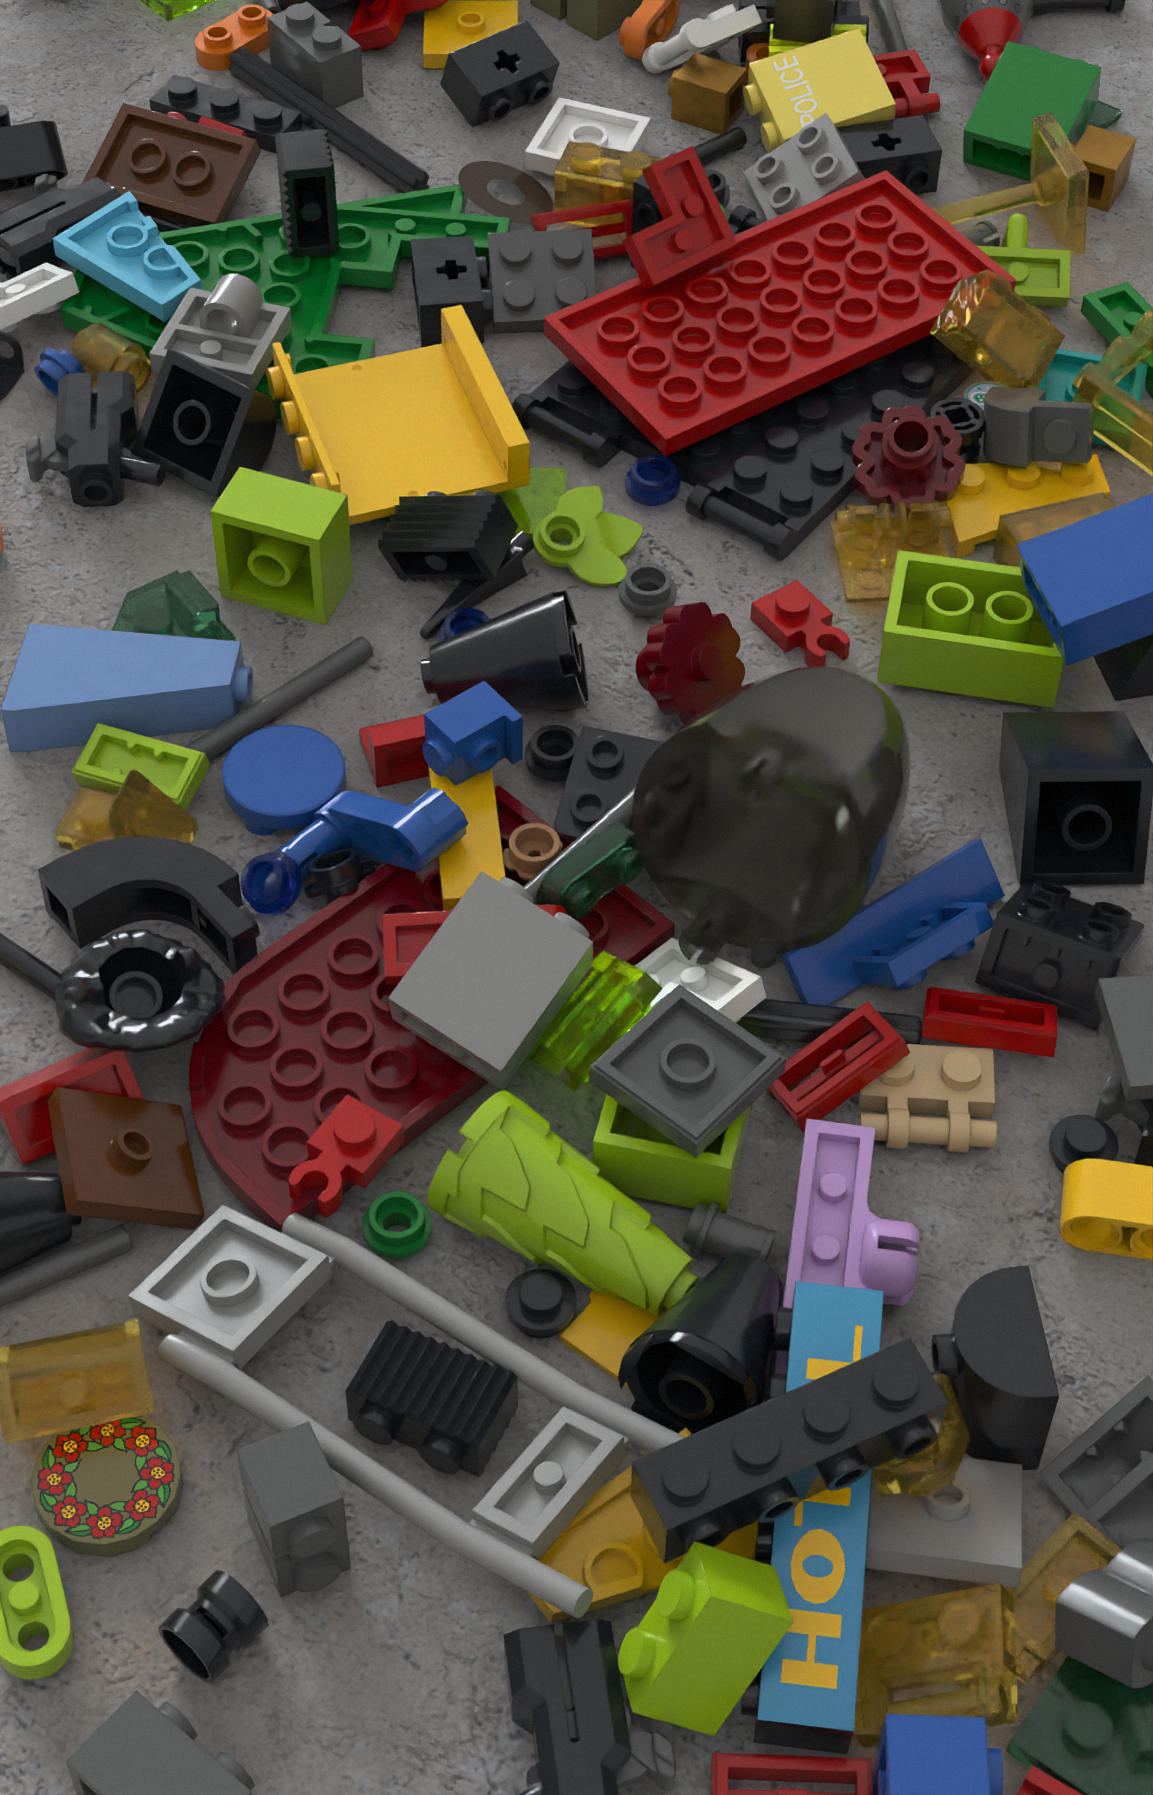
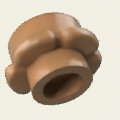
M528 823L516 828L510 835L509 848L503 851L505 867L511 872L516 871L520 879L525 881L531 880L561 853L563 846L557 832L553 828L541 823Z

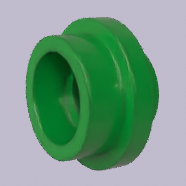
M403 1191L387 1192L375 1199L366 1211L362 1222L363 1237L367 1246L379 1256L388 1259L409 1258L419 1253L428 1244L432 1235V1218L427 1207L414 1195ZM397 1225L408 1228L402 1232L387 1231L389 1228Z

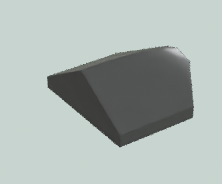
M1149 1375L1038 1473L1106 1553L1120 1552L1131 1543L1147 1539L1153 1541V1379Z

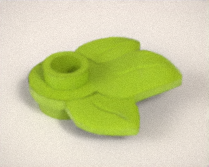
M596 485L574 488L561 496L556 512L550 513L537 523L532 541L536 554L544 562L556 567H568L580 581L589 585L611 587L620 585L621 581L626 577L628 571L621 558L630 553L642 536L643 527L625 517L603 512V496L600 487ZM561 538L566 540L569 545H558L551 540Z

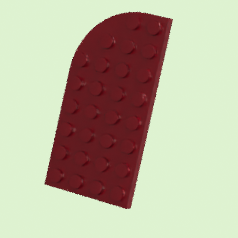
M500 785L494 788L502 853L506 848H509L510 835L519 826L528 823H541L551 827ZM560 839L563 846L561 852L572 842ZM438 858L421 872H414L385 864L358 883L359 887L341 895L260 952L225 984L224 994L226 1001L224 1009L214 1016V1020L202 1030L199 1041L193 1044L189 1064V1090L193 1120L204 1153L228 1189L266 1226L280 1233L282 1232L285 1220L292 1213H297L308 1219H312L319 1213L318 1197L325 1188L321 1186L310 1187L303 1193L302 1197L295 1201L290 1198L288 1179L296 1166L302 1162L312 1160L308 1158L307 1141L347 1094L404 1125L405 1141L392 1155L394 1156L489 1083L393 1020L388 997L397 985H386L382 915L443 911ZM593 859L541 904H554L564 907L567 915L586 928L589 933L588 939L593 941V964L535 1046L580 1013L579 1008L669 939L674 938L675 924ZM504 865L506 878L517 882L521 886L528 882L520 879L516 871L511 872ZM348 1180L342 1187L343 1194L356 1184Z

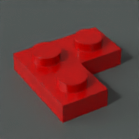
M360 0L348 36L361 46V51L370 48L374 50L387 48L397 41L406 14L421 9L433 11L444 5L448 0Z
M693 145L641 170L664 220L627 237L622 242L645 290L737 245L736 239Z

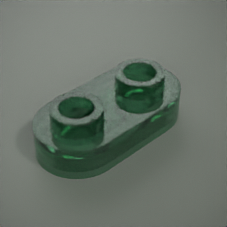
M622 820L607 825L558 861L547 872L537 890V905H560L566 909V914L574 919L585 917L592 911L599 899L619 884L630 883L640 874L646 863L645 837Z

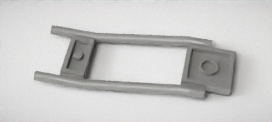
M222 1205L128 1295L135 1316L170 1334L163 1339L159 1346L158 1357L161 1361L212 1387L278 1433L309 1421L328 1465L334 1471L454 1552L575 1618L582 1617L588 1610L593 1598L592 1590L541 1563L539 1559L627 1456L626 1447L629 1444L652 1453L685 1438L583 1387L358 1243L297 1213H292L287 1217L280 1233ZM335 1263L492 1364L499 1365L504 1371L511 1370L520 1382L561 1407L559 1412L472 1510L473 1519L470 1523H467L240 1370L333 1276L331 1267Z

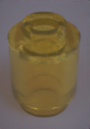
M102 323L92 324L81 330L73 340L71 347L72 355L81 363L85 373H92L94 382L98 383V372L124 371L134 376L136 392L139 393L149 381L152 372L151 362L146 357L143 348Z

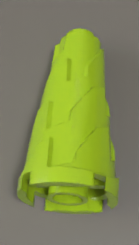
M506 1090L492 1095L474 1112L458 1132L467 1138L458 1154L449 1148L444 1154L429 1187L427 1205L430 1209L480 1237L494 1239L534 1263L542 1266L546 1263L599 1294L607 1295L611 1293L619 1299L631 1302L658 1316L666 1308L670 1309L699 1282V1277L691 1272L693 1266L692 1258L671 1241L663 1230L650 1221L651 1214L599 1175V1166L550 1130V1123L523 1100H520Z

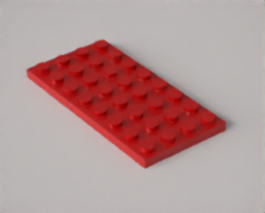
M885 170L734 235L737 245L646 290L639 277L548 315L543 320L544 335L667 456L1014 297L1016 279Z

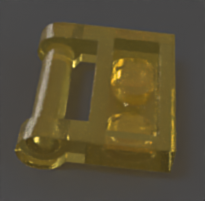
M1001 1583L862 1609L858 1663L859 1700L856 1701L854 1722L855 1735L862 1747L872 1748L878 1746L886 1714L985 1717L986 1725L989 1727L1016 1722L1018 1717L1013 1595ZM982 1676L978 1679L976 1687L894 1701V1691Z

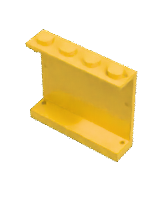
M462 305L441 309L442 344L293 374L291 357L289 353H284L281 343L272 344L274 367L266 368L268 387L274 401L282 400L280 409L287 435L296 434L297 436L295 438V448L299 465L302 471L311 470L310 484L312 486L347 495L349 525L395 514V505H399V497L426 496L431 491L442 492L446 495H473L479 490L497 493L530 485V442Z

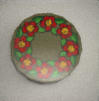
M105 1410L80 1416L56 1431L39 1452L31 1478L36 1512L46 1530L48 1531L49 1529L52 1535L61 1539L62 1545L76 1553L105 1557L136 1550L152 1539L151 1533L159 1529L164 1521H166L167 1525L178 1510L184 1485L176 1446L162 1427L137 1413Z

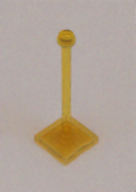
M1047 113L1032 117L1030 183L932 209L949 224L953 225L1034 203L1062 250H1071V256L1085 254L1089 171L1053 114Z

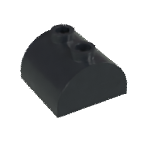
M168 349L131 454L145 461L163 464L166 472L215 497H220L239 467L259 472L262 469L275 438L277 425L275 406L267 395L178 351Z
M1029 1266L1008 1267L990 1272L972 1283L957 1304L951 1332L932 1335L931 1357L934 1372H931L948 1401L942 1425L948 1436L963 1452L974 1459L1022 1465V1470H1032L1039 1467L1058 1403L1059 1392Z

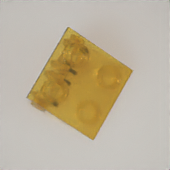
M938 501L911 503L908 518L904 502L896 503L894 517H890L887 503H880L878 511L876 505H846L845 511H835L834 520H830V528L846 603L889 601L898 550L952 558L945 529H949L951 525L950 507L939 506Z

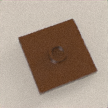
M57 1087L47 1101L67 1215L195 1229L205 1215L181 1105Z

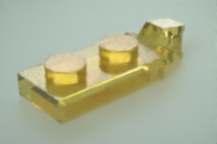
M1076 1512L1072 1513L1022 1567L1019 1588L1004 1587L983 1609L979 1624L973 1630L970 1637L981 1648L965 1664L964 1669L967 1671L959 1685L984 1705L1007 1681L1011 1673L1024 1684L1032 1679L1036 1672L1041 1674L1060 1653V1651L1055 1649L1056 1600L1079 1576L1092 1570H1105L1111 1560L1123 1549Z

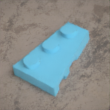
M130 191L53 238L55 256L163 322L173 316L189 288L202 290L201 279L177 249L163 241L159 236L158 226L150 216H143L138 209L136 198Z

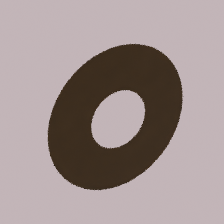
M477 161L467 164L459 172L458 180L464 194L475 205L493 216L510 218V222L531 224L530 215L553 211V202L547 190L533 177L517 168L498 162ZM492 180L508 181L522 190L525 200L517 205L501 202L489 193L487 184Z

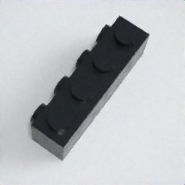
M911 1337L632 1461L631 1498L665 1564L686 1554L694 1541L715 1547L724 1541L730 1533L756 1521L764 1523L775 1520L794 1509L800 1501L826 1489L835 1491L845 1488L861 1479L874 1467L896 1457L897 1459H907L921 1453L938 1439L948 1401Z

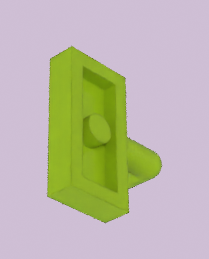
M1016 213L1009 218L1000 247L977 246L1016 279L1014 297L998 304L1067 307L1070 299L1071 250L1028 248V219L1025 215Z

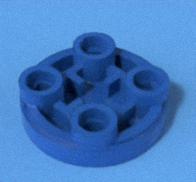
M271 726L245 736L231 748L222 768L223 787L228 804L236 814L244 819L247 830L260 836L270 835L278 829H294L310 825L314 822L313 815L316 811L341 791L346 790L345 760L339 747L323 733L303 726Z

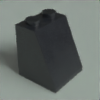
M1003 712L999 772L1019 885H1023L1024 882L1034 884L1036 880H1047L1060 885L1144 884L1153 800V763L1125 712Z

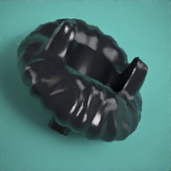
M149 930L121 931L110 934L106 938H99L93 941L84 950L71 958V965L62 971L60 975L61 982L56 986L55 997L57 1003L55 1009L60 1021L59 1029L61 1033L77 1045L87 1048H107L113 1051L147 1052L171 1047L198 1036L202 1029L206 1028L214 1020V1016L224 1009L226 1001L224 994L225 984L214 972L210 963L201 959L200 954L193 947L184 946L178 940L154 934Z

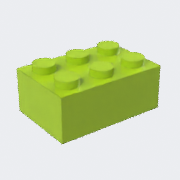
M898 550L883 632L877 682L1054 708L1064 660L1023 585L1020 567Z

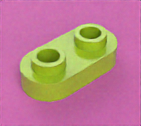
M12 1526L0 1531V1663L5 1670L18 1678L29 1680L44 1678L58 1671L69 1659L74 1647V1630L58 1561L50 1539L36 1528ZM28 1567L33 1569L32 1574L23 1581L13 1582L8 1580L10 1574L18 1568ZM44 1635L48 1637L47 1643L38 1650L29 1651L23 1648L24 1643L32 1636Z

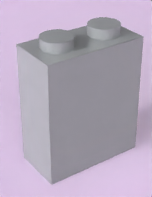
M481 871L393 990L388 1000L393 1020L500 1090H504L592 966L593 941L588 939L589 933L586 928L574 918L561 912H557L555 916H552L533 904L534 898L517 882L506 877H502L498 882Z

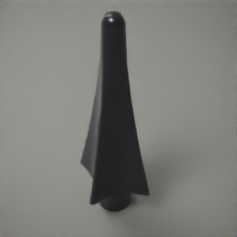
M518 531L514 535L492 582L484 579L483 582L474 579L471 582L466 578L463 582L460 581L445 602L421 628L420 636L423 639H430L474 606L526 577L527 573L522 559L534 548L532 539L522 531Z

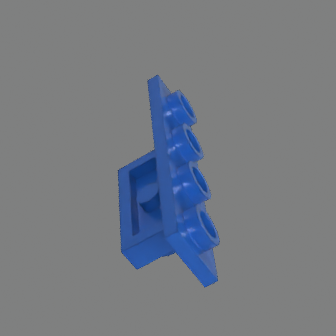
M982 840L969 842L781 956L801 1003L828 1006L862 984L890 986L893 991L903 990L923 981L928 975L926 968L937 961L954 959L972 950L976 945L974 938L993 927L994 921L988 906L1005 896Z

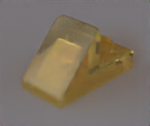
M131 769L117 795L80 787L59 824L56 834L59 848L74 851L90 844L125 837H158L191 844L198 831V826L195 819L144 775Z

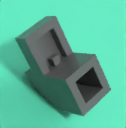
M991 387L984 396L983 454L988 459L999 463L1028 467L1032 461L1088 463L1092 458L1094 403L1046 401V389Z

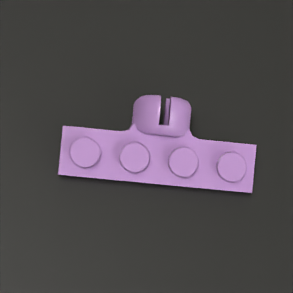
M806 1119L782 1307L792 1308L795 1281L884 1291L883 1304L902 1307L909 1303L917 1278L919 1264L917 1248H920V1235L918 1228L911 1222L879 1218L869 1211L867 1198L875 1128ZM777 1351L774 1374L785 1375L787 1352Z

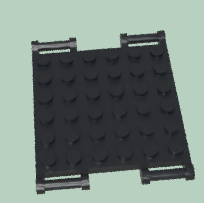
M743 205L735 207L728 219L733 235H737L765 222L756 217L754 210ZM970 316L946 327L971 339L969 342L960 339L956 335L939 330L667 456L570 360L529 395L526 393L520 394L511 406L524 430L533 427L583 453V459L597 467H603L623 450L692 485L694 488L688 496L685 507L688 514L700 520L710 518L763 545L766 554L778 560H784L856 489L854 478L857 467L853 464L851 455L852 445L859 437L861 427L867 422L882 423L883 414L890 407L904 408L909 405H917L923 409L927 418L932 407L938 401L946 399L997 348L1003 336L1004 326L990 318L982 321Z

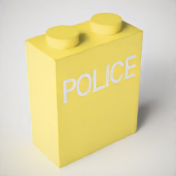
M860 28L749 63L748 85L743 86L744 101L750 115L757 114L761 121V138L768 153L825 113L828 114L836 127L892 120L895 117L896 103Z

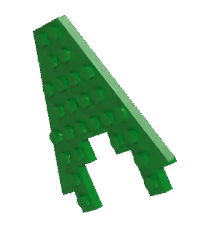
M460 184L337 204L340 250L335 254L297 258L289 255L282 213L161 232L159 236L167 245H173L201 279L202 290L212 292L222 276L240 274L256 284L261 292L264 303L291 308L292 326L281 345L284 353H289L291 357L293 374L375 357L374 338L328 334L342 284L363 286L371 289H393L401 258H411V239L473 235L476 257L485 256L486 264L489 265L488 233L510 232V218L464 214L467 196L462 191ZM77 269L74 277L79 293L64 301L61 309L64 327L150 362L149 353L170 319L163 322ZM273 359L270 362L268 368L274 367ZM265 371L255 390L267 395L272 400L277 418H282L280 409L282 400L274 401L272 399Z

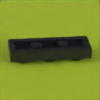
M173 75L149 100L151 111L165 115L168 112L180 113L187 121L198 123L200 118L204 116L245 131L248 138L256 139L260 149L277 154L275 138L279 133L297 132L302 129L300 111L280 106L275 102L262 101L238 94L230 89H221L197 82L189 77Z

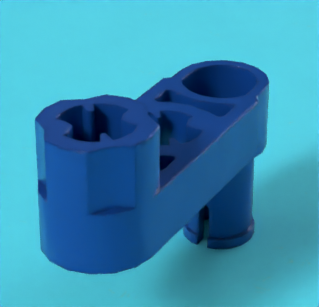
M431 788L410 806L356 791H341L314 813L313 823L284 846L276 849L274 853L277 861L281 862L285 858L288 859L280 867L296 882H302L310 873V864L317 858L343 848H354L357 850L358 855L410 871L421 872L466 835L468 822L461 808L444 791L438 788Z

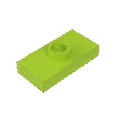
M97 723L71 773L77 784L185 815L211 764L203 752Z

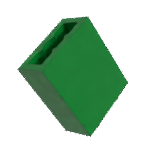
M1008 41L964 128L963 162L1056 189L1064 173L1062 171V164L1066 150L1072 141L1078 143L1098 102L1101 67L1088 64L1083 60L1070 59L1042 51L1036 47L1024 46Z

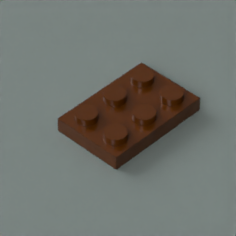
M123 103L82 183L98 177L108 186L115 187L121 196L130 191L136 198L140 211L185 225H195L198 227L223 223L227 221L261 150L256 139Z

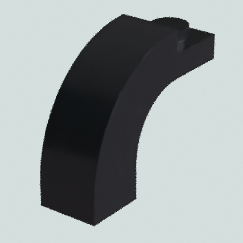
M158 837L117 838L76 849L38 869L46 911L80 949L124 925L146 920H161L182 925L196 933L234 975L258 955L256 938L260 935V930L253 914L242 904L239 874L226 862L202 848Z

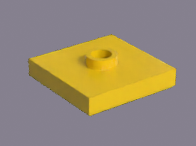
M448 0L438 9L424 11L423 68L445 69L450 52L517 25L518 0Z

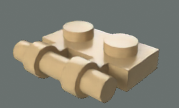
M907 1044L910 1051L909 1055L858 1092V1110L885 1112V1114L860 1113L859 1126L875 1128L874 1140L885 1141V1148L907 1149L908 1143L946 1145V1152L968 1153L969 1146L996 1147L997 1122L971 1120L970 1118H992L995 1106L993 1049ZM909 1113L944 1115L945 1118L909 1116Z

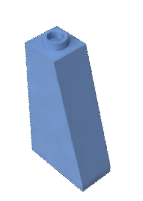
M29 624L1 707L9 751L29 752L85 745L97 723L147 737L214 729L238 714L241 702H250L253 690L252 667H245L243 664L240 641Z

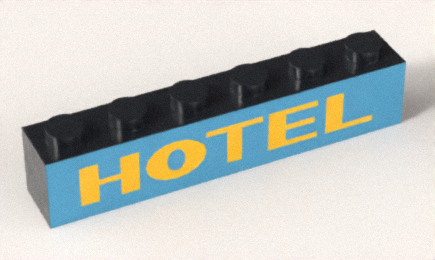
M795 1281L792 1308L779 1306L777 1308L773 1351L787 1352L785 1375H771L769 1400L880 1351L884 1291ZM872 1469L861 1479L845 1488L835 1491L826 1489L800 1501L794 1509L775 1520L764 1523L758 1521L754 1560L776 1568L793 1623L742 1695L740 1715L755 1716L753 1743L848 1754L855 1722Z

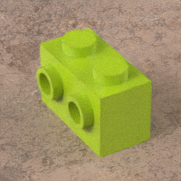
M694 1541L678 1567L669 1571L662 1580L657 1598L637 1627L630 1629L622 1641L618 1655V1666L623 1674L633 1713L711 1736L717 1733L793 1623L775 1567Z

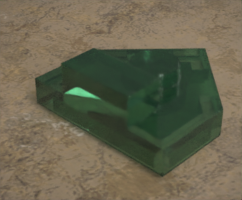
M176 570L127 592L112 628V631L236 641V637L221 621L219 603L190 570L181 574Z
M1067 1656L1010 1739L1006 1752L1029 1768L1031 1765L1038 1767L1046 1774L1082 1795H1153V1683L1142 1688H1131Z

